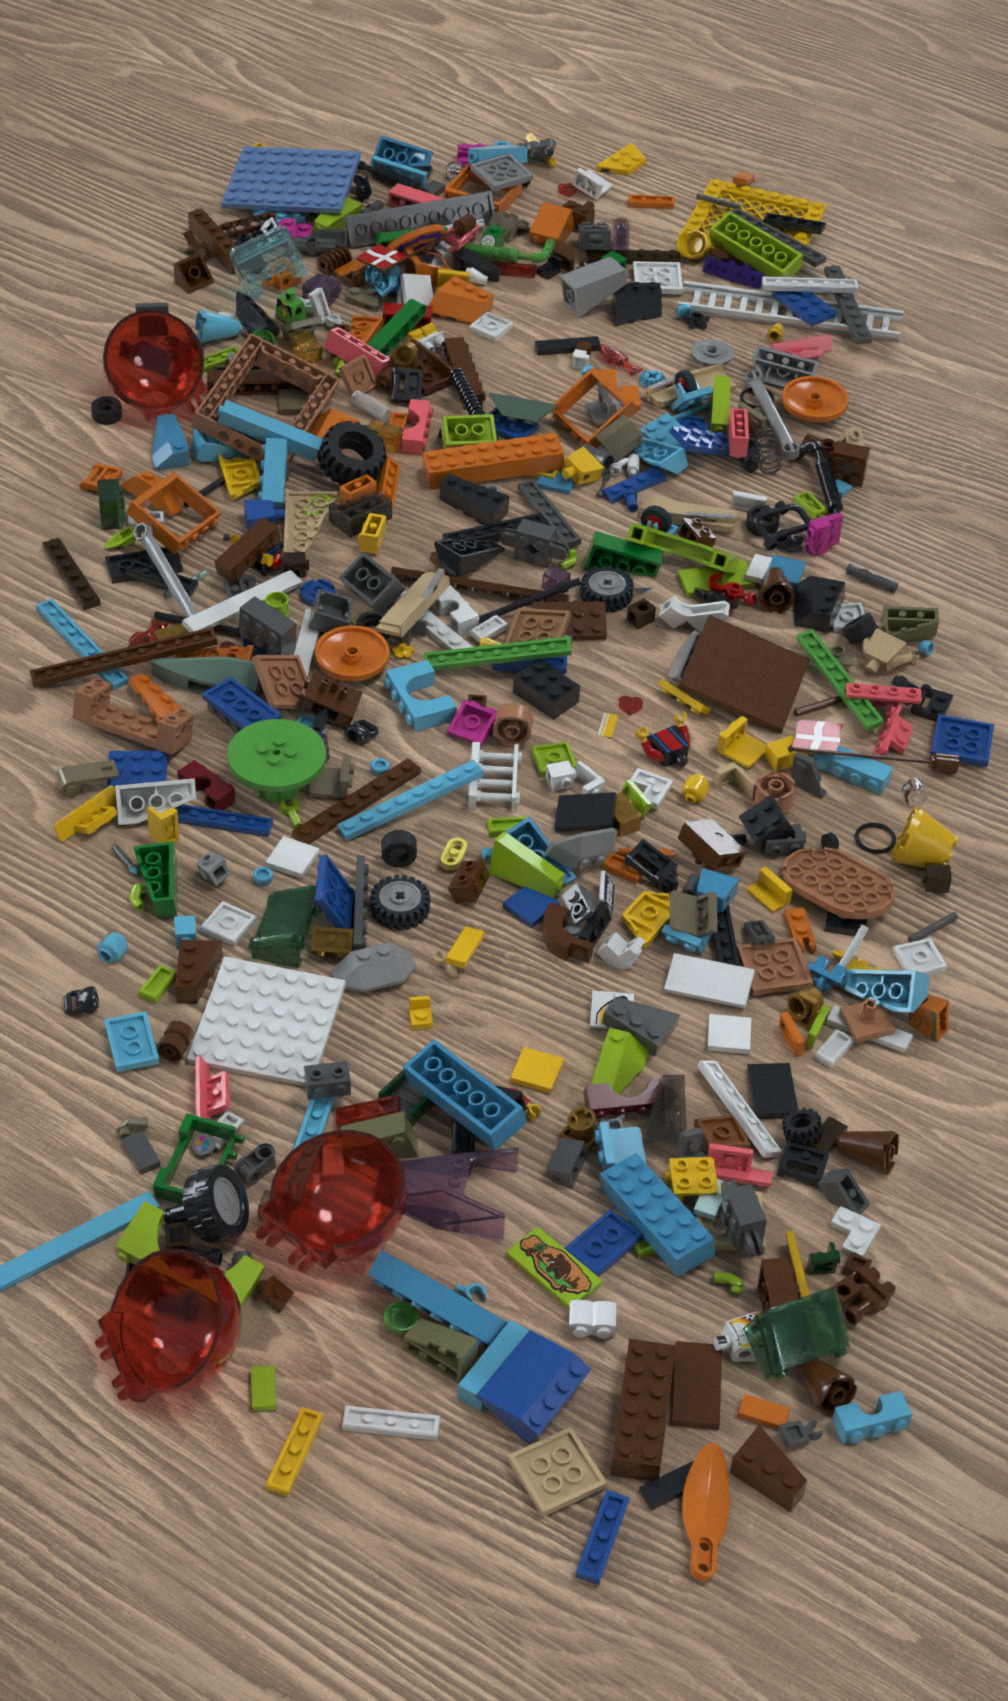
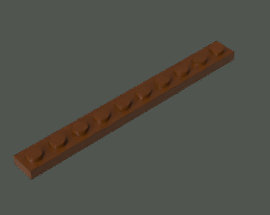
M393 566L391 569V574L395 575L397 579L406 580V577H411L415 582L426 573L424 571ZM448 576L450 585L453 588H458L461 585L466 586L465 590L476 591V588L483 589V593L494 594V591L501 592L500 595L511 597V594H517L520 599L543 592L541 590ZM558 593L540 601L547 602L548 599L554 600V602H569L570 595Z
M210 627L30 670L33 687L37 688L151 661L152 659L218 645L214 629Z

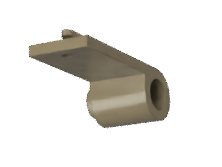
M114 760L62 767L57 771L56 777L62 794L70 797L78 794L81 783L119 778V773Z

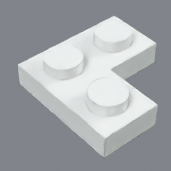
M637 768L630 779L639 789L644 790L643 794L652 803L651 808L658 810L673 786V780Z
M840 1206L831 1221L830 1227L849 1235L842 1246L841 1252L850 1255L852 1252L864 1257L879 1233L881 1224Z

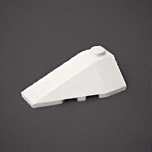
M195 779L115 786L119 825L139 824L148 820L147 808L150 806L161 814L171 807L176 808L196 799Z

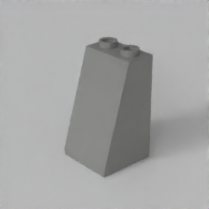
M607 257L561 275L564 304L578 317L582 316L627 284V270L612 257Z

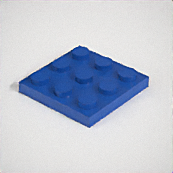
M938 714L931 756L934 753L958 755L959 762L988 767L994 724Z
M159 750L109 751V760H114L119 778L108 779L106 788L110 785L115 787L117 785L167 781L168 753Z
M327 854L319 856L316 895L314 896L315 903L323 910L326 918L333 923L335 928L353 929L355 891Z

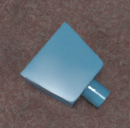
M702 868L696 897L708 892L717 893V912H723L737 894L739 879Z

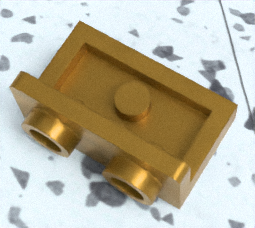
M312 926L310 951H314L316 956H327V952L335 953V957L345 958L347 954L353 951L354 929Z

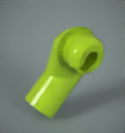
M336 357L333 362L337 366L334 375L341 377L338 368L345 365L346 362Z
M570 549L566 560L559 562L561 570L576 565L578 554H576L575 549Z
M140 883L132 886L128 897L137 911L145 908V904L140 896L144 895L146 887Z
M714 1272V1283L731 1285L732 1293L741 1294L743 1292L744 1281L732 1273Z

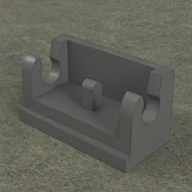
M561 1138L547 1167V1174L559 1177H553L551 1182L573 1188L587 1158L584 1141Z

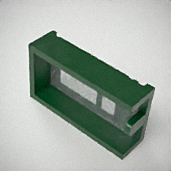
M404 1069L378 1092V1107L389 1114L404 1111L412 1127L435 1104L407 1081Z

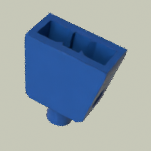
M244 500L247 531L261 518L275 524V520L285 519L284 509H274L273 501Z

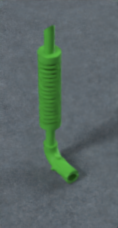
M548 238L543 250L540 253L532 254L519 253V249L470 243H466L458 251L453 250L452 252L458 253L469 248L487 260L517 263L520 259L529 260L532 263H540L551 257L556 242L553 239L550 241V238Z

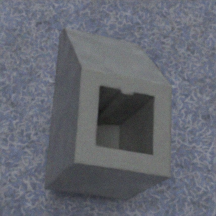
M578 883L574 884L562 895L577 925L591 915L598 906L592 893Z

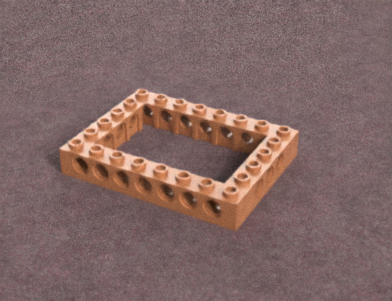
M250 333L196 410L191 427L261 462V460L265 459V455H262V445L266 444V442L217 423L219 419L217 412L220 405L224 406L225 401L231 399L254 364L312 394V396L308 397L306 405L302 406L300 414L296 415L292 424L293 427L310 433L336 393L340 379ZM289 451L287 452L288 465L295 456L294 453Z

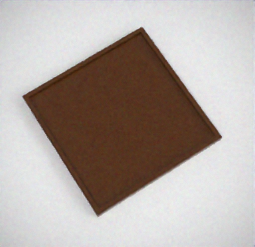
M709 614L678 688L782 733L810 659Z

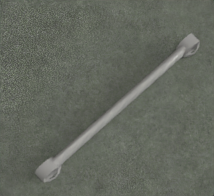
M757 370L748 371L745 374L746 384L751 386L772 429L775 431L776 437L782 446L783 457L786 459L797 458L800 454L799 445L793 442L762 382L761 372Z
M142 522L137 524L134 529V537L142 542L186 618L197 614V609L154 539L152 527Z

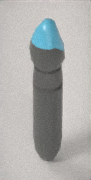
M113 844V852L131 873L137 875L139 873L137 865L130 860L118 845Z

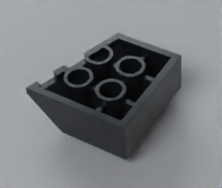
M627 283L612 294L615 325L619 326L621 322L626 321L634 323L636 319L649 320L662 317V291L660 283Z
M810 575L793 586L795 593V626L830 632L845 599V582Z

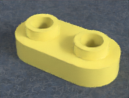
M453 838L448 841L441 855V866L443 869L453 871L459 868L467 853V842L464 839Z

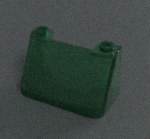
M316 885L277 890L272 895L269 894L265 913L255 937H251L249 942V950H252V959L300 968L302 963L300 951L305 948V938L313 918L320 917L322 909L316 905L314 900Z
M834 1287L763 1311L743 1328L766 1380L774 1377L775 1380L785 1378L789 1375L787 1371L792 1367L825 1355H829V1357L834 1356L835 1359L841 1358L848 1354L847 1350L850 1348L840 1299Z

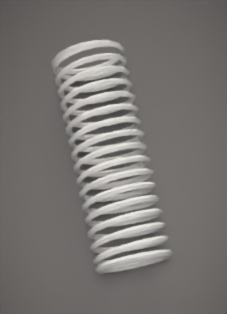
M358 390L351 395L350 403L382 422H387L382 417L385 415L386 410H391L390 408ZM357 392H359V399L358 401L356 399V402L353 404V397ZM361 397L362 399L364 398V400L366 399V405L365 403L363 404V402L361 403V401L359 402Z

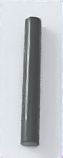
M697 193L696 196L698 200L733 209L741 208V204L700 193Z
M953 912L909 936V943L919 941L957 920V913Z

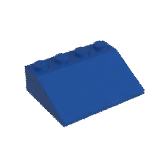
M529 1330L475 1397L529 1445L540 1435L592 1369L571 1351Z

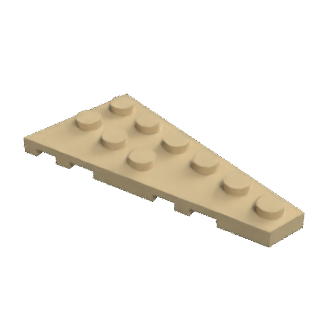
M286 491L284 552H305L307 554L338 498V492ZM316 494L326 495L333 498L332 500L327 502L325 498L318 497L310 505V500ZM301 511H306L308 514H303Z

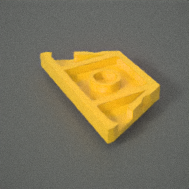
M630 143L597 164L596 170L609 169L610 173L629 176L644 166L647 159L633 143Z
M218 455V462L230 500H235L261 487L260 474L255 460L233 457V460L224 459L223 455Z
M643 891L622 914V921L636 938L640 936L645 941L642 945L644 948H647L660 934L664 925H668L670 922V897L668 893Z

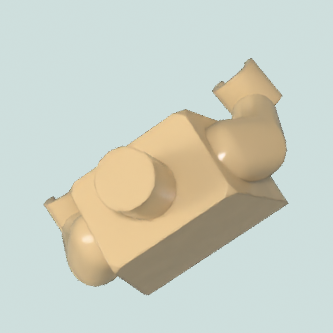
M876 628L874 634L863 640V653L865 654L866 661L869 663L866 666V670L871 674H875L879 668L887 672L904 663L916 664L919 655H913L914 651L910 650L907 653L906 642Z

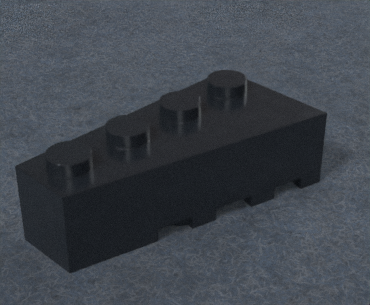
M448 474L440 482L439 499L454 509H461L464 515H471L476 518V522L479 524L500 522L509 513V496L451 474Z

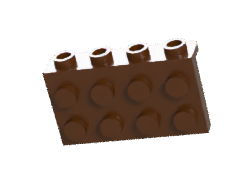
M412 339L410 342L414 343L418 350V367L416 370H422L421 392L426 395L451 384L452 381L449 374L453 368L416 339Z
M532 602V609L570 611L571 619L565 634L572 635V640L607 639L605 602Z

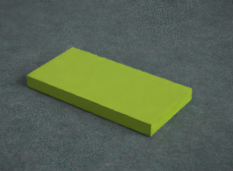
M745 560L739 561L735 574L710 566L677 571V576L688 598L697 597L693 592L695 587L707 591L710 590L708 588V581L710 576L715 573L723 574L722 581L715 582L717 585L736 582L741 584L744 589L756 587V582L745 580V575L749 568Z

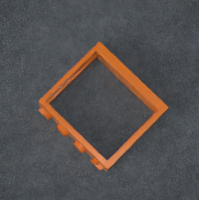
M467 164L444 189V198L469 195L470 193L460 191L469 180L484 185L487 184L474 172L469 171L471 165ZM522 183L501 189L508 192L500 202L493 200L494 211H506L522 193Z
M592 367L554 403L558 404V406L552 411L554 414L552 417L556 422L561 421L562 427L566 431L570 430L571 435L576 440L580 439L582 445L587 444L598 448L601 443L594 436L622 415L631 418L638 409L629 397L596 368ZM598 383L620 402L623 407L588 438L563 414Z
M173 472L133 500L126 514L138 524L142 522L150 525L153 529V537L175 554L179 550L183 551L190 542L194 543L200 535H205L210 527L214 528L219 523L218 518L221 511L178 474ZM170 490L205 519V521L180 539L144 509Z

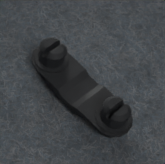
M749 435L747 457H742L745 470L749 473H753L759 468L755 445L756 440L753 435Z

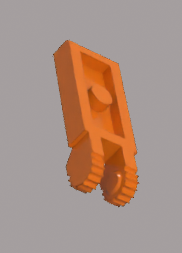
M804 907L784 909V918L791 938L796 937L801 952L804 953L805 947L803 943H808L810 951L816 952V941Z

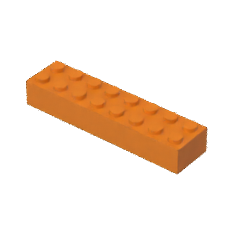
M557 433L532 435L529 437L422 452L423 470L429 489L440 488V482L448 474L477 483L537 474L539 472L563 470L564 451Z

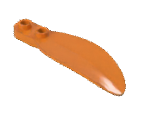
M716 1443L705 1445L694 1459L686 1478L682 1496L683 1523L691 1543L690 1572L696 1580L701 1582L711 1580L717 1570L718 1545L725 1534L729 1517L727 1464L723 1450Z

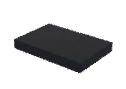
M616 792L559 795L554 826L556 832L613 828L617 800Z
M790 1063L747 1064L753 1108L757 1118H784L785 1115H789L788 1112H795L798 1104Z

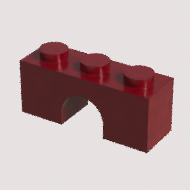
M193 760L177 771L178 780L195 779L196 792L204 790L205 805L210 809L224 811L235 803V788L197 761Z

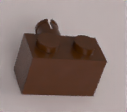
M569 200L561 206L572 209L575 229L578 230V224H582V222L594 224L595 210L593 209L595 206L592 201H587L584 205Z

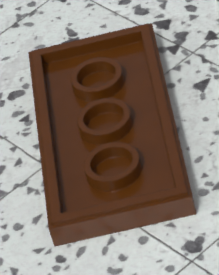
M676 1341L671 1425L719 1429L722 1350L717 1351L714 1344Z

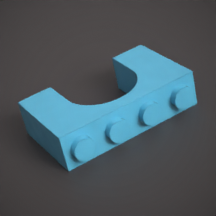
M428 660L387 670L386 679H384L385 688L391 692L393 701L397 702L400 713L405 715L407 724L411 725L414 732L450 723L457 713V706L450 695L432 700H418L409 695L413 691L434 686L435 671Z

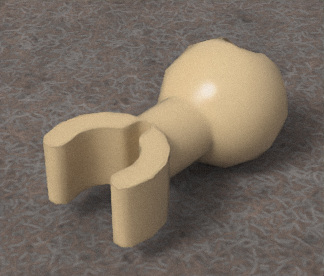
M438 950L437 956L440 958L432 956V964L442 965L446 968V974L449 977L456 978L462 973V968L445 963L446 954L443 950Z

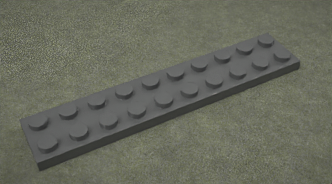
M492 191L344 216L346 230L348 231L349 248L376 244L375 236L381 232L419 229L436 224L442 226L450 225L467 214L473 215L476 220L483 219L484 224H488L494 213Z

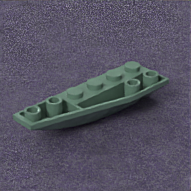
M231 657L152 659L151 661L152 676L193 693L202 695V693L229 677H233L259 698L262 693L261 682L253 661Z

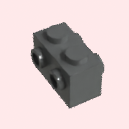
M347 1061L304 1066V1082L308 1100L351 1095V1079Z

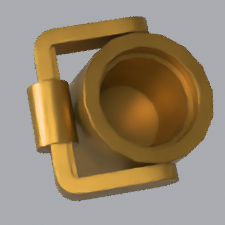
M410 341L400 343L394 351L390 352L391 367L416 370L418 367V350L416 345Z
M814 986L806 987L790 995L787 999V1006L792 1019L806 1028H811L821 1007L824 1005L821 992Z
M580 1107L569 1113L567 1118L568 1125L560 1132V1140L563 1137L584 1141L586 1152H589L596 1145L594 1132L598 1129L594 1112L589 1108Z

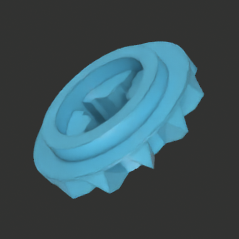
M644 370V373H640L639 382L645 387L665 380L663 373L658 372V370Z

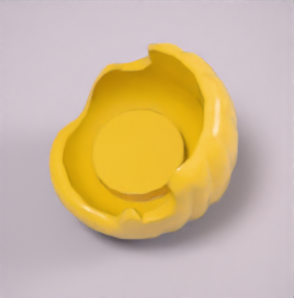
M698 230L683 231L677 239L676 248L685 258L698 260L703 258L710 250L711 240L706 233Z

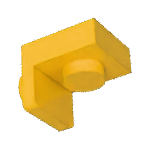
M430 996L409 998V1015L412 1030L433 1029Z

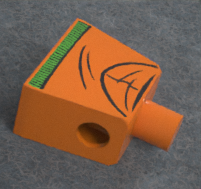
M928 994L920 1006L913 1013H909V1025L937 1042L949 1030V1001Z

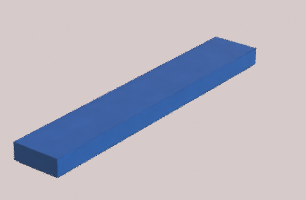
M184 804L175 808L178 811V823L264 837H269L273 826L272 818Z

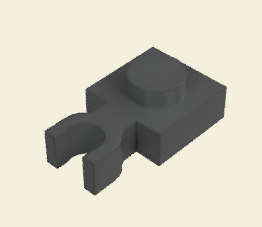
M800 1420L779 1425L777 1429L787 1450L807 1446L810 1439H820L823 1434L822 1431L815 1432L812 1430L817 1425L816 1420L809 1422L806 1426H803Z

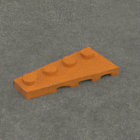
M353 315L349 334L368 344L384 324V320L382 317Z
M247 645V647L201 648L176 654L175 658L231 657L251 661L255 647L254 645Z
M143 674L130 676L128 683L138 696H142L141 701L143 704L150 707L149 712L151 715L156 716L157 723L177 708H183L174 702L169 695L165 694L158 685H155L148 676Z

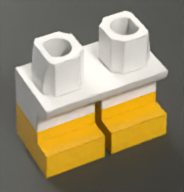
M432 322L408 333V341L416 339L433 353L436 348L444 349L445 338H443L444 332H438L436 325Z

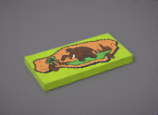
M536 1227L506 1251L505 1256L569 1311L570 1301L585 1300L602 1286L603 1281L539 1227Z

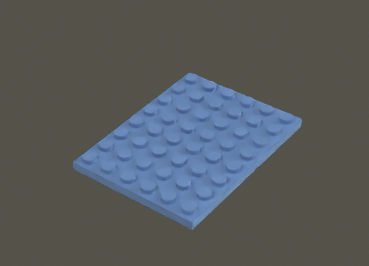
M244 146L222 199L221 206L222 208L341 214L361 159V152Z

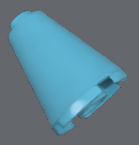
M199 310L200 313L196 314L195 330H198L199 335H196V339L199 343L235 337L241 333L242 325L237 319L205 310Z

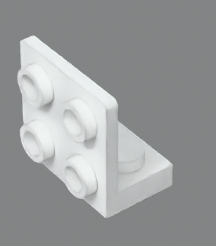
M581 168L576 170L572 185L595 200L612 188V184L591 170L584 171Z

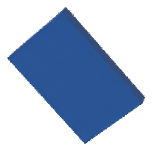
M497 407L489 413L494 416L496 435L506 440L529 437L539 429V424L535 422L533 424L523 423V419L517 418V421L506 420L507 416H502Z
M610 1209L564 1247V1249L599 1277L628 1253L637 1242H641L643 1234Z

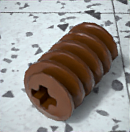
M340 245L320 255L317 258V267L322 274L328 275V273H332L334 270L351 262L352 255L345 246Z

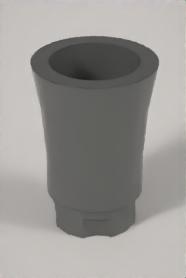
M584 444L580 446V448L584 446L605 467L602 472L603 475L610 473V465L616 463V455L614 453L598 449L592 445Z

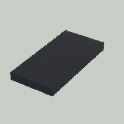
M161 547L160 549L175 573L183 572L178 552L173 554L166 547ZM142 550L106 556L105 563L112 584L138 580L126 576V569L134 560L156 567L147 551Z

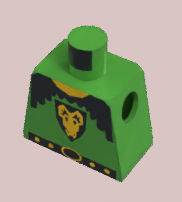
M287 289L285 291L286 294L277 298L275 318L285 325L306 319L304 302L295 296L294 289Z

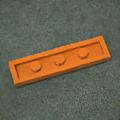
M387 456L381 471L376 499L378 505L387 512L391 511L394 507L400 465L390 456Z

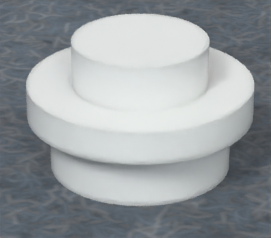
M330 314L327 316L325 323L328 327L332 328L333 323L342 324V320L339 315Z

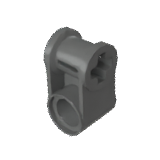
M268 1143L258 1145L235 1163L234 1171L238 1174L241 1173L246 1178L248 1184L253 1185L276 1167L275 1148Z

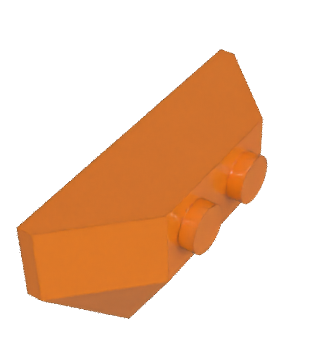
M144 472L125 481L120 487L139 497L163 479L151 472ZM171 490L150 504L158 510L164 511L169 516L183 512V500Z

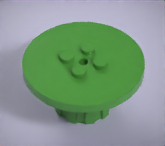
M287 719L263 720L246 726L232 738L227 752L228 765L232 774L243 784L255 789V794L259 798L262 797L266 802L281 803L282 800L288 802L289 799H295L299 795V790L303 786L311 783L320 775L326 763V748L319 734L305 724Z

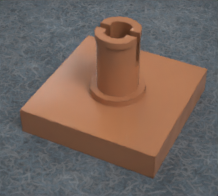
M366 354L360 355L338 368L350 397L357 390L365 393L378 385Z
M866 999L862 1003L840 1007L839 1014L856 1043L895 1034L896 1028L885 1009L877 1005L874 999Z

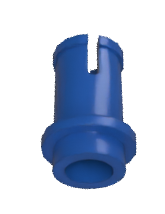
M632 490L627 491L624 495L629 512L638 510V496Z

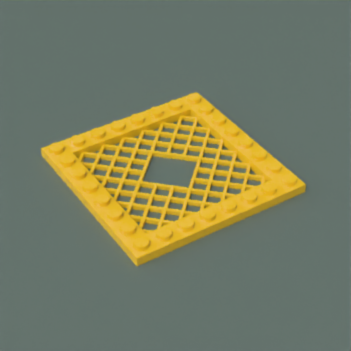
M711 179L703 193L704 195L719 199L728 197L729 200L727 201L734 203L743 200L744 203H740V209L746 213L753 211L754 214L750 215L759 217L762 221L764 219L762 215L775 212L779 215L821 221L827 210V204L822 202H814L805 198H796L791 195L751 188L747 185L742 186L733 182H724L719 179ZM699 200L681 233L683 231L702 230L710 238V231L706 229L716 224L710 221L716 220L718 222L727 214L724 211H733V208H720V205ZM776 228L807 246L814 235L812 233L789 232L788 229ZM711 243V248L708 251V253H711L712 248L721 251L724 250L720 249L719 247ZM729 253L727 254V257L737 259Z

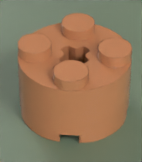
M504 703L500 706L495 716L493 735L501 741L502 745L514 748L515 744H519L518 747H520L522 743L530 739L533 725V716L530 708L517 703Z
M773 771L763 773L757 781L754 804L756 805L772 795L783 812H788L793 806L795 781L791 776L780 772V774H773Z

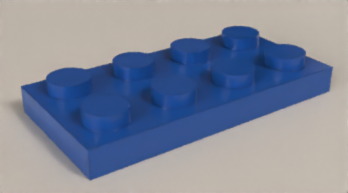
M772 291V296L811 327L836 318L837 312L812 292Z
M672 426L670 430L671 435L686 451L733 457L729 456V440L727 435L722 432L714 433L709 430L701 431L696 428L687 429L683 426Z
M229 677L202 693V699L240 729L263 720L282 719V714L233 677Z

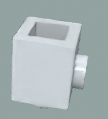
M569 761L546 765V781L552 792L574 787V779L577 778V774Z

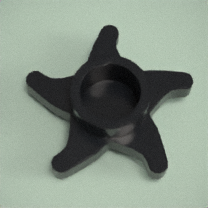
M693 312L691 317L683 316L682 320L690 323V329L696 326L707 329L705 322L709 321L710 317H704L701 313Z

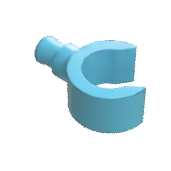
M473 1283L468 1287L456 1285L455 1291L465 1295L467 1299L472 1301L471 1294L479 1293L482 1295L484 1302H486L487 1291L482 1284Z

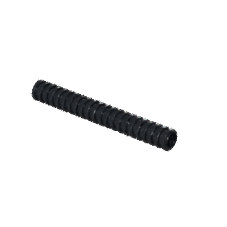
M461 368L452 370L449 377L468 414L484 415L485 412Z

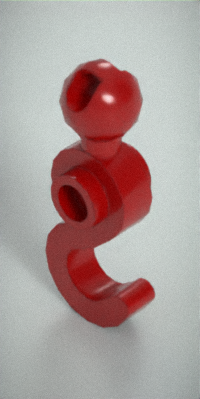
M715 573L710 576L708 581V588L720 594L725 593L730 600L737 601L743 599L744 604L747 606H754L756 604L757 596L751 592L745 593L741 584L731 582L717 585L715 582L722 581L723 574Z

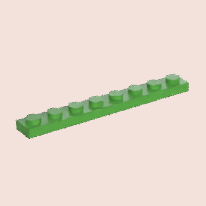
M811 629L796 635L797 642L864 729L869 732L884 726L883 718L868 699L846 697V684L855 682L816 632Z
M571 637L425 652L424 661L428 660L434 671L570 656L572 655Z

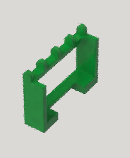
M186 1113L178 1130L180 1141L167 1168H160L153 1183L154 1196L183 1204V1189L169 1185L195 1131L229 1140L219 1162L222 1165H226L228 1159H237L238 1154L232 1150L235 1143L243 1144L245 1137L237 1134L235 1126Z

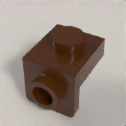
M361 270L357 273L351 271L341 276V283L350 288H359L365 284V271Z
M272 1275L267 1280L262 1279L254 1289L257 1292L252 1299L257 1301L262 1298L280 1312L284 1309L294 1292Z

